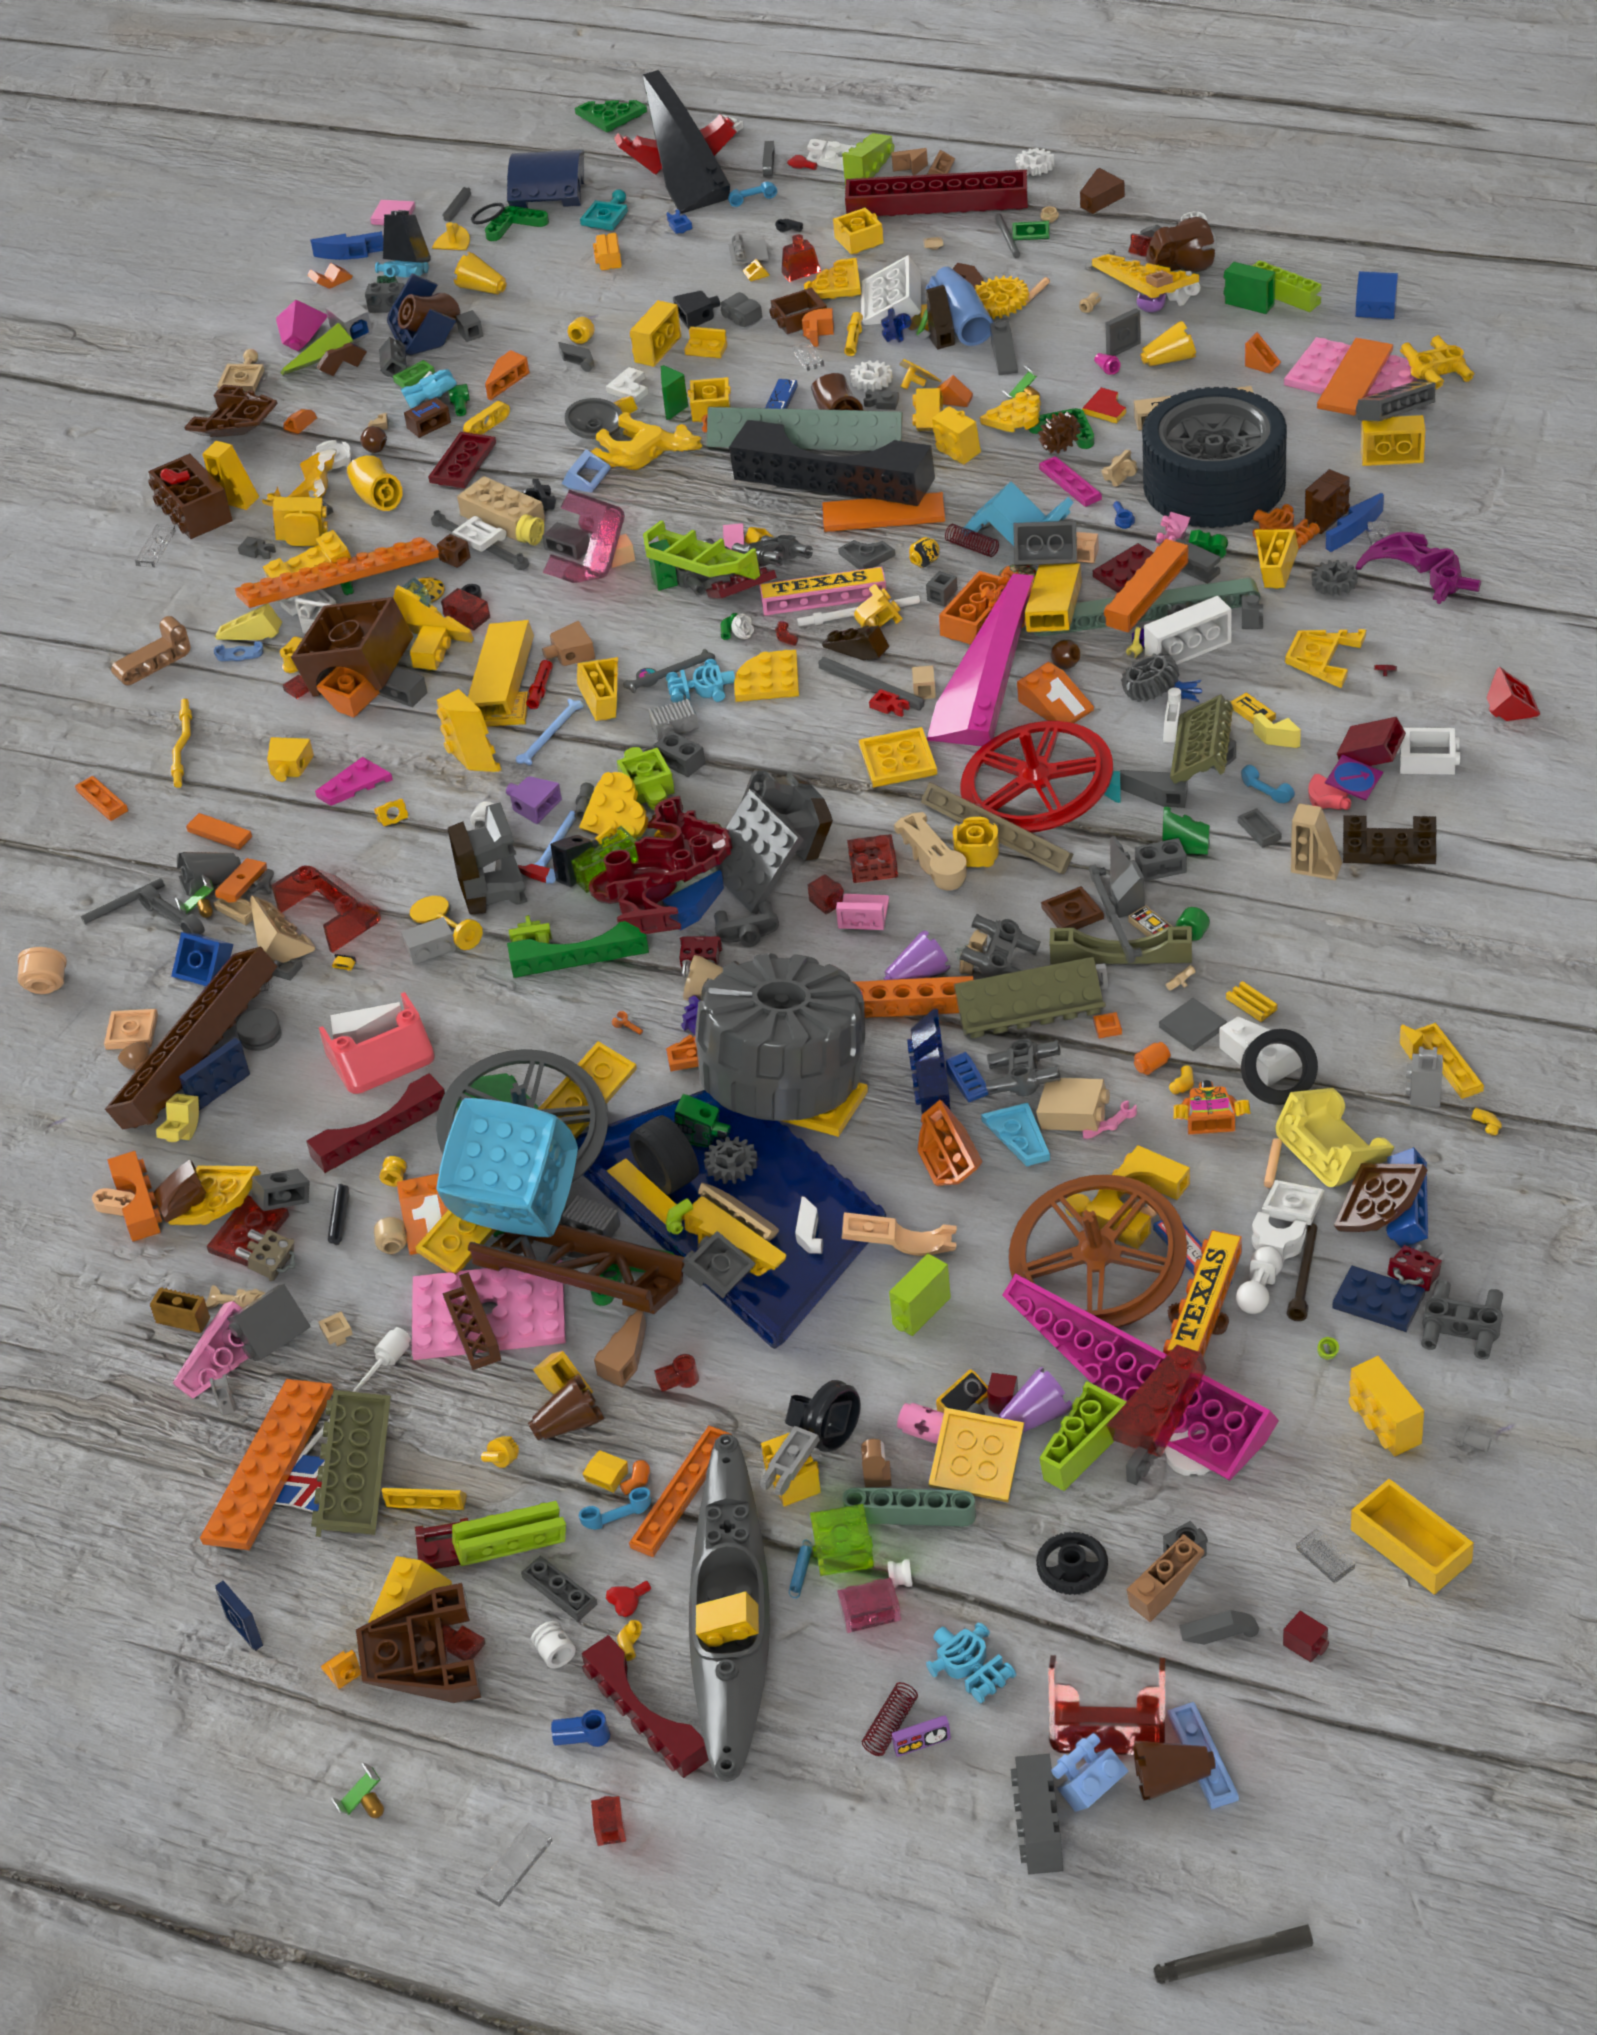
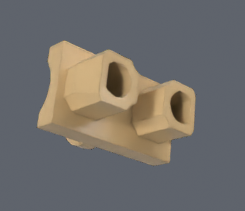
M1125 450L1120 456H1115L1112 459L1111 465L1102 469L1105 481H1111L1113 486H1119L1128 476L1131 477L1137 473V462L1131 459V450Z

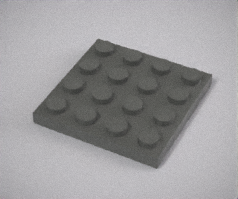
M749 790L726 827L729 830L732 843L731 855L727 856L721 865L714 866L710 870L713 873L720 870L722 872L723 884L751 913L758 914L759 904L766 901L804 839L756 791Z

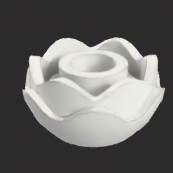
M743 613L738 614L732 621V631L740 639L750 638L754 631V627L751 625L752 620L749 616Z

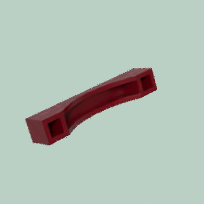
M430 1073L410 1083L400 1100L381 1116L354 1127L326 1129L306 1140L310 1157L324 1173H327L438 1111L445 1094L444 1088Z
M609 1635L581 1653L584 1663L582 1670L589 1680L594 1679L598 1683L601 1693L606 1698H612L618 1712L622 1716L627 1715L631 1719V1724L639 1735L643 1733L647 1737L649 1746L655 1753L660 1752L664 1756V1761L671 1771L674 1772L676 1770L685 1778L709 1761L704 1739L692 1725L663 1718L649 1710L638 1700L627 1681L628 1665L625 1652Z

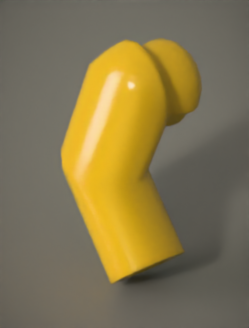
M1183 1066L1181 1068V1076L1169 1084V1089L1173 1094L1184 1093L1193 1088L1192 1067Z
M1479 1108L1473 1110L1471 1118L1487 1124L1485 1132L1496 1136L1499 1129L1502 1128V1123L1496 1115Z

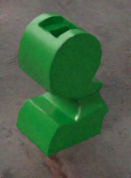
M1198 529L1191 530L1189 543L1216 554L1221 559L1226 555L1228 539L1224 535L1216 534L1211 536L1210 532L1205 533Z

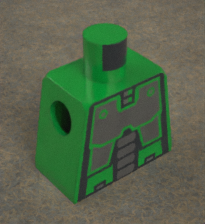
M682 1094L675 1110L674 1123L681 1129L690 1144L709 1147L715 1136L724 1139L729 1136L731 1125L718 1122L719 1109L717 1107Z

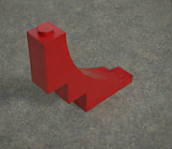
M721 114L700 130L714 156L737 133L733 120L729 117L725 118ZM619 133L614 137L620 149L656 175L662 169L656 140L637 135L632 141L628 136L625 135L623 137Z

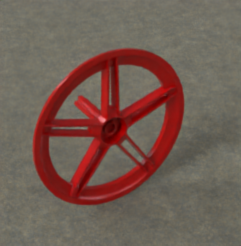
M1064 721L1028 723L999 734L984 744L972 756L962 774L960 782L961 797L1031 833L1050 830L1080 817L1101 799L1112 779L1113 758L1106 742L1097 733L1084 726ZM1044 732L1035 751L1031 733ZM1060 732L1083 740L1091 747L1095 754V757L1049 763ZM1051 733H1052V736H1051V738H1050V741H1049L1048 747H1047V749H1046L1045 755L1042 756V753H1043V751H1044V749H1045V746H1046V744H1047V742H1048V740H1049V737H1050V735H1051ZM1019 737L1026 762L994 751L1010 740ZM982 764L1018 776L983 802L976 792V776ZM1095 771L1086 789L1071 802L1061 807L1049 781ZM1035 788L1049 812L1029 816L1004 814L996 810L1027 789ZM1042 788H1048L1057 809L1053 810Z

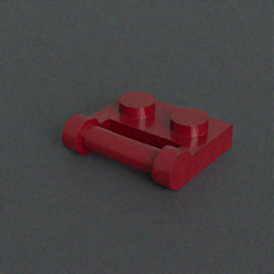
M463 1518L460 1519V1522L469 1521V1519ZM460 1522L426 1528L423 1525L416 1526L415 1535L418 1560H422L433 1569L461 1565L453 1546L452 1538L426 1542V1538L452 1534V1525Z

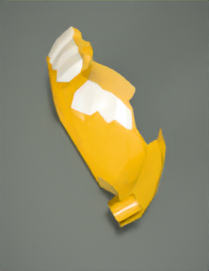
M336 451L318 452L301 462L300 467L305 480L288 497H310V490L315 492L313 495L316 496L315 498L324 496L328 488L327 471L332 469ZM278 486L275 493H268L267 499H262L263 504L273 506L274 497H281Z

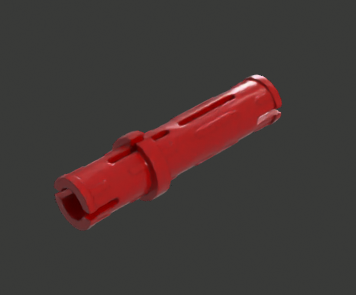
M548 660L541 661L534 683L530 685L529 697L526 701V705L530 709H537L541 698L546 693L545 686L553 668L552 662Z

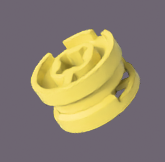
M524 514L517 523L516 538L519 542L537 545L544 534V521L541 518H534L531 515Z

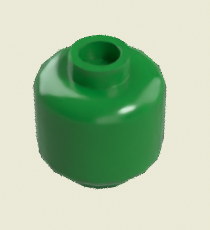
M1188 907L1178 918L1175 927L1192 926V941H1198L1209 928L1210 920L1202 909Z

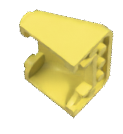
M1334 1088L1291 1092L1277 1120L1276 1134L1326 1186H1341L1355 1178L1361 1163L1382 1164L1387 1161V1157L1391 1156L1395 1147L1387 1139L1378 1137L1373 1139L1370 1145H1368L1341 1119L1345 1110V1102L1343 1097Z

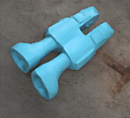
M444 369L420 379V383L402 388L401 392L412 409L420 405L427 398L431 400L435 397H441L445 392L455 387L457 382L451 371Z

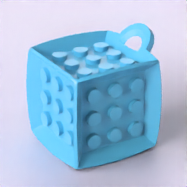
M465 1098L460 1104L446 1141L436 1189L444 1205L462 1220L509 1233L551 1237L558 1226L568 1198L578 1146L569 1127L553 1114L509 1102Z

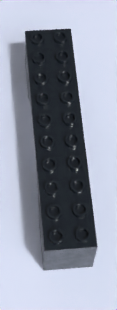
M747 420L729 446L734 480L863 499L873 498L918 506L935 479L932 446L926 444L893 440L881 448L862 454L825 456L797 447L786 436L784 425Z

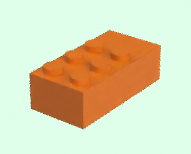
M978 571L939 614L940 636L971 645L992 610L988 607L990 600L981 598V593L986 586L990 587L992 592L1001 586L997 582L1001 577Z

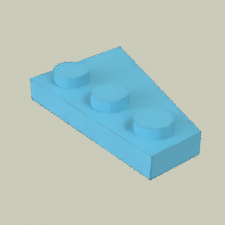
M1028 1103L981 1114L982 1122L1026 1166L1050 1161V1153Z

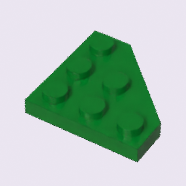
M619 100L605 101V104H595V101H588L575 108L576 115L605 132H610L614 128L624 125L628 121L638 118L647 112V106L637 100H629V103H619Z

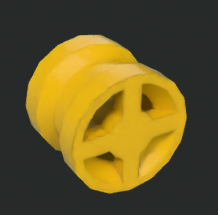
M386 1157L382 1165L383 1169L379 1174V1179L385 1185L396 1187L397 1182L404 1179L403 1174L406 1172L407 1163L400 1157Z

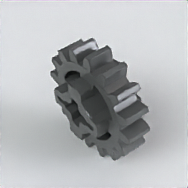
M1328 560V564L1321 562L1320 567L1315 566L1314 571H1312V586H1316V591L1322 590V594L1329 592L1330 596L1334 594L1341 596L1342 592L1349 593V589H1355V585L1358 583L1357 570H1354L1353 565L1347 566L1346 561L1342 564L1339 560L1333 563L1331 560Z
M729 1137L725 1138V1142L716 1140L717 1146L710 1145L709 1152L704 1153V1164L708 1176L713 1175L714 1181H718L721 1178L723 1184H726L728 1180H732L733 1184H736V1179L738 1178L745 1181V1175L752 1176V1169H757V1152L754 1150L753 1144L748 1145V1140L746 1139L742 1142H739V1137H735L734 1141H730Z

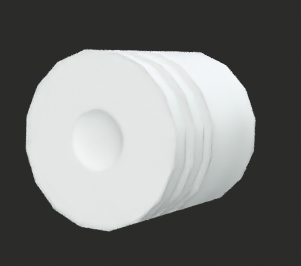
M549 1621L540 1625L531 1636L532 1644L550 1668L555 1669L564 1666L575 1655L576 1648L557 1621Z

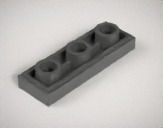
M541 1555L521 1572L522 1578L577 1622L598 1605L595 1597Z

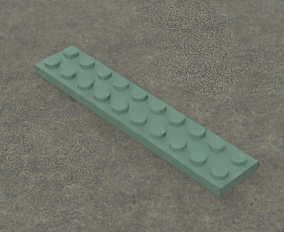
M708 407L707 447L729 448L747 420L784 425L785 434L788 439L803 450L873 451L889 444L893 440L902 441L903 412Z

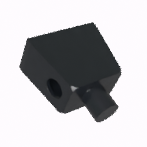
M695 291L673 297L674 304L678 306L679 318L688 330L690 327H697L714 318L713 308L720 307L721 305L717 295L708 298L703 291Z
M574 835L551 843L556 881L573 887L592 872L596 867L594 854L601 851L599 842L597 840L591 841L580 835Z

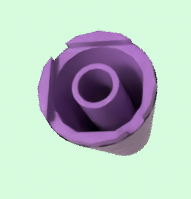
M923 930L884 971L886 976L883 979L931 978L946 972L951 967L950 965H945L948 959L934 938L929 940L926 937L929 933Z
M1041 1366L1006 1405L998 1417L1024 1422V1433L1069 1413L1073 1406L1070 1400L1065 1403L1062 1398L1065 1394L1064 1390L1048 1371L1044 1372Z

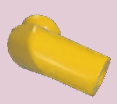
M638 1620L629 1621L617 1636L618 1645L625 1652L626 1661H631L636 1657L633 1645L640 1637L643 1629L642 1624Z

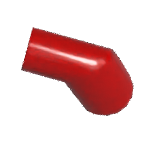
M163 469L160 473L162 480L172 485L190 480L187 470L177 473L170 469Z

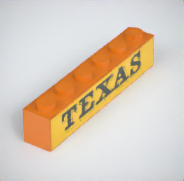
M1211 1230L1209 1238L1204 1239L1201 1249L1202 1257L1195 1262L1194 1278H1190L1187 1283L1186 1299H1181L1179 1318L1174 1319L1172 1323L1171 1339H1166L1163 1353L1196 1371H1199L1240 1260L1242 1236Z

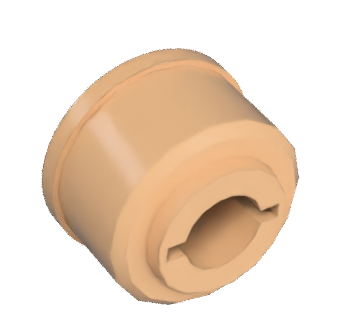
M32 947L23 950L18 955V983L24 989L35 994H48L60 989L64 984L67 963L65 955L47 947Z

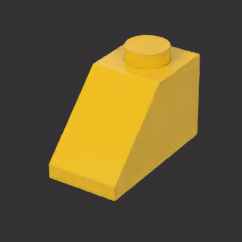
M564 1351L550 1354L533 1369L547 1390L552 1394H555L570 1378L577 1374L580 1375L586 1385L583 1390L589 1389L593 1393Z

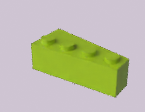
M872 133L863 139V143L858 142L855 148L851 147L849 152L842 153L845 185L846 179L873 178L879 172L882 165L890 157L891 152H894L895 146L892 136Z
M1088 1381L1082 1387L1083 1392L1080 1397H1076L1074 1400L1073 1408L1069 1415L1063 1418L1058 1433H1054L1039 1458L1043 1480L1063 1491L1132 1424L1128 1402Z

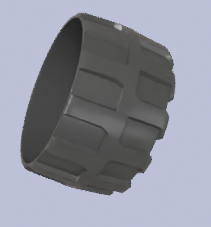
M773 953L756 955L753 961L742 964L733 961L723 966V972L714 980L708 978L702 986L701 1001L698 1002L695 1043L699 1079L703 1088L723 1107L761 1120H802L839 1107L847 1100L852 1091L857 1088L861 1077L865 1049L864 999L860 988L851 982L848 974L832 964L819 965L815 958L794 954L791 958H778Z

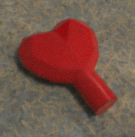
M795 155L787 161V164L792 168L817 169V163L808 161L803 155Z
M644 1581L634 1588L627 1586L611 1587L607 1590L605 1598L610 1604L615 1605V1611L619 1616L628 1617L635 1612L639 1603V1597L649 1592L651 1586L648 1581Z

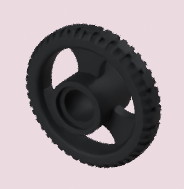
M1064 1532V1534L1060 1533L1049 1538L1042 1545L1036 1559L1037 1572L1042 1582L1053 1591L1055 1590L1065 1595H1080V1593L1084 1594L1089 1592V1590H1093L1103 1581L1108 1571V1556L1102 1544L1092 1536L1085 1533L1080 1534V1532ZM1080 1545L1092 1550L1096 1554L1098 1561H1086L1085 1550ZM1061 1547L1058 1552V1565L1046 1567V1561L1050 1553L1056 1548ZM1086 1575L1089 1577V1578H1087V1579L1081 1581Z

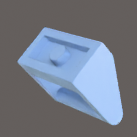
M585 449L568 470L562 484L567 488L592 493L610 471L611 466ZM584 468L599 471L590 483L579 476Z

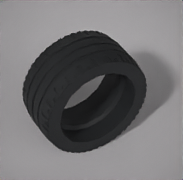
M664 1115L657 1116L639 1126L630 1134V1147L639 1168L666 1195L679 1190L699 1175V1164L692 1146L681 1129L670 1118Z

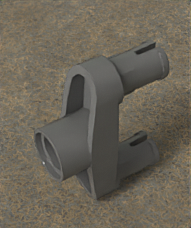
M763 901L759 904V915L729 921L725 911H717L714 914L716 936L721 938L722 942L741 941L742 945L753 947L760 942L762 936L778 929L779 920L777 914L773 911L771 902Z

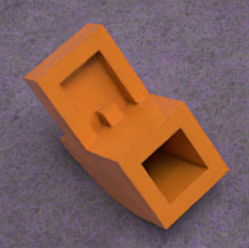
M832 308L816 309L804 315L802 319L803 335L810 339L811 347L819 346V336L834 335Z

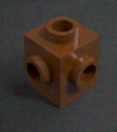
M449 534L436 544L439 550L438 556L440 561L458 568L471 558L468 541Z

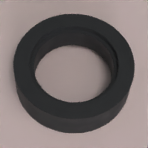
M1273 1029L1259 1035L1248 1045L1241 1061V1074L1248 1090L1259 1100L1273 1105L1285 1104L1291 1092L1309 1090L1314 1084L1318 1072V1060L1312 1045L1302 1035L1288 1029ZM1271 1044H1283L1289 1046L1298 1054L1302 1063V1075L1294 1087L1287 1090H1276L1267 1086L1260 1079L1257 1073L1256 1062L1260 1051L1264 1047Z

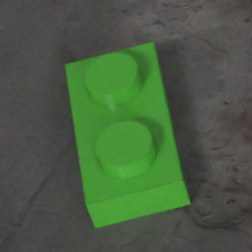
M422 360L393 375V379L402 388L413 386L419 383L420 379L429 371L434 374L435 369L432 365Z

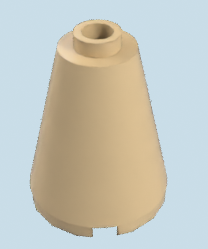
M694 955L689 968L690 973L684 987L683 1000L689 1001V997L693 995L700 1000L702 986L708 978L714 980L723 972V968L701 956Z

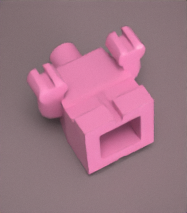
M1170 512L1169 517L1163 516L1160 525L1166 527V535L1158 533L1155 542L1160 544L1165 539L1176 541L1180 538L1183 540L1190 517Z

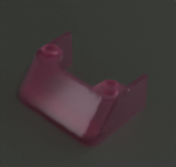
M568 490L561 509L580 515L578 520L579 527L583 531L591 533L583 565L551 554L543 569V573L571 583L605 578L613 562L625 518L624 511L618 506Z

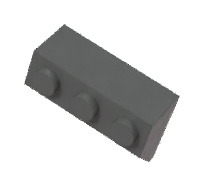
M1076 521L1013 523L1015 567L1077 563Z

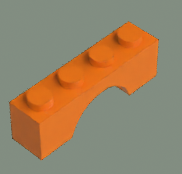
M132 1151L107 1159L116 1189L131 1192L135 1195L133 1200L122 1208L132 1242L161 1233L158 1223L162 1222L159 1209H153L157 1202L153 1191L148 1193L152 1186L149 1176H143V1173L147 1172L143 1158L138 1160L136 1151Z

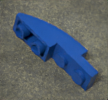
M382 231L346 237L345 233L310 239L314 257L323 259L346 260L367 258L368 253L383 251Z

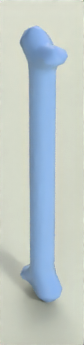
M568 699V707L525 753L516 757V762L519 764L525 763L529 766L532 765L531 758L576 710L584 707L583 701Z

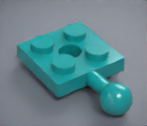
M617 189L612 193V200L610 202L595 200L580 218V224L590 228L614 230L628 212L627 205L621 204L626 200V193L621 189Z

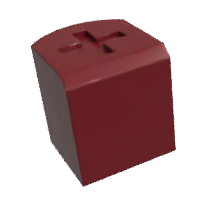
M991 1373L987 1389L988 1408L990 1411L999 1415L1017 1394V1376Z

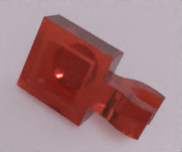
M463 1625L458 1631L450 1626L443 1627L447 1652L463 1661L474 1659L486 1644L484 1637Z

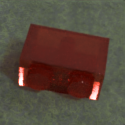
M456 588L441 600L444 617L450 616L473 631L491 618L487 601L459 588Z

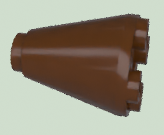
M579 1374L570 1378L532 1416L533 1420L528 1422L531 1431L538 1441L542 1438L546 1440L589 1427L605 1419L598 1406L593 1407L596 1400L589 1389L583 1390L586 1385Z

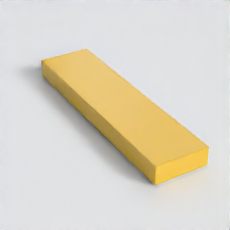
M1436 1022L1416 1029V1031L1423 1034V1049L1433 1050V1047H1437V1055H1443L1442 1074L1461 1099L1484 1091L1483 1083Z
M626 1158L608 1169L607 1176L667 1231V1213L669 1209L677 1204Z

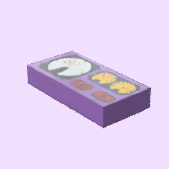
M946 1715L892 1733L893 1749L897 1757L951 1739L949 1722Z

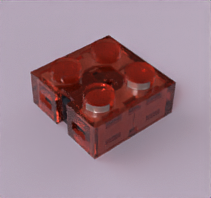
M892 834L847 840L853 883L898 877Z

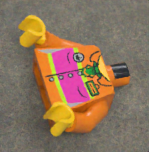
M1204 1080L1200 1082L1199 1088L1190 1090V1097L1185 1098L1181 1104L1174 1105L1173 1119L1188 1120V1135L1235 1131V1115L1251 1114L1249 1100H1236L1232 1095H1228L1225 1087H1214L1212 1081Z

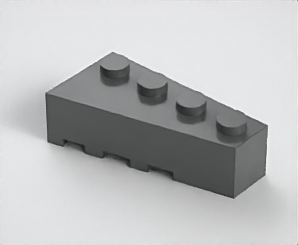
M1050 1753L1015 1757L1016 1768L1010 1769L1012 1787L1018 1786L1019 1792L1018 1794H1013L1015 1812L1021 1811L1022 1818L1016 1819L1018 1837H1024L1025 1845H1019L1021 1863H1027L1028 1875L1064 1871L1062 1839L1053 1774L1051 1772Z

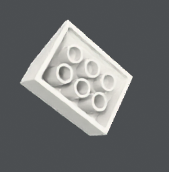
M909 255L861 281L863 325L905 322L914 315L921 313V271Z

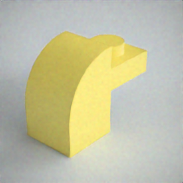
M176 1093L166 1102L167 1120L156 1129L157 1138L166 1139L168 1142H177L180 1139L190 1141L198 1124V1096Z

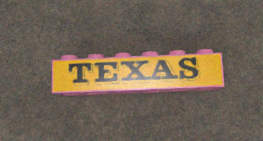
M875 567L759 584L763 613L766 616L863 602L873 596L869 588L874 584L880 590L883 588L886 590V581L883 568Z

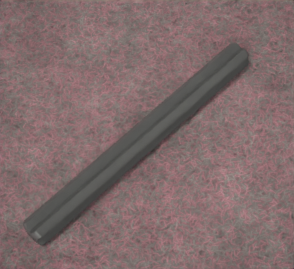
M822 657L818 661L820 669L876 693L882 689L899 695V700L909 701L911 708L921 710L925 705L924 699L836 661L826 657Z

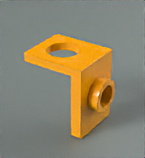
M353 1650L347 1653L342 1651L321 1665L323 1672L338 1689L361 1675L360 1666Z

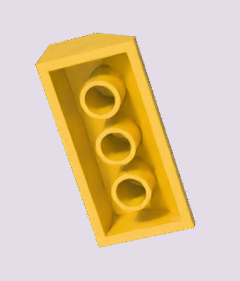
M396 1556L368 1623L434 1588L452 1585V1581L422 1560Z

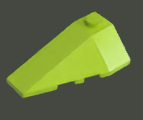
M337 323L282 368L280 373L283 376L320 362L326 351L343 347L346 343H352L353 339Z

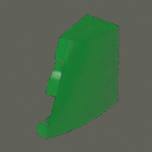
M1164 807L1162 841L1179 838L1185 853L1208 855L1210 825L1201 821H1194L1185 814L1181 817L1172 813L1170 807Z

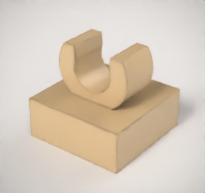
M342 1311L318 1321L319 1327L329 1345L336 1343L338 1347L346 1343V1337L353 1335L351 1327Z

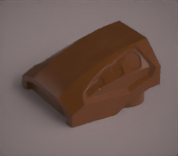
M188 1160L177 1168L154 1191L156 1202L166 1223L188 1212L191 1206L200 1204L206 1197V1191L201 1185L202 1183L199 1180L192 1160Z

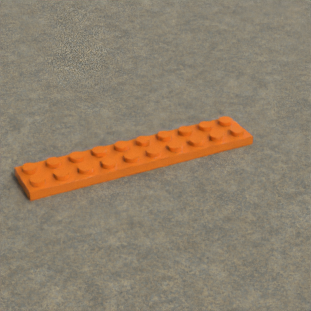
M417 537L412 539L411 542H398L392 547L376 548L373 552L357 553L352 558L342 557L334 563L323 562L318 564L317 567H304L299 569L298 572H286L280 574L279 577L263 578L257 583H244L241 587L235 588L236 596L245 605L252 608L439 558V550L425 538Z

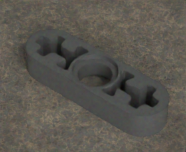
M774 141L764 142L763 176H773Z

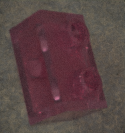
M891 1578L877 1579L870 1583L848 1586L845 1589L837 1590L839 1607L847 1633L901 1620L899 1602Z

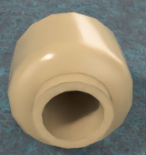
M386 1217L375 1224L374 1240L377 1249L387 1254H395L405 1247L407 1234L402 1220L395 1217Z

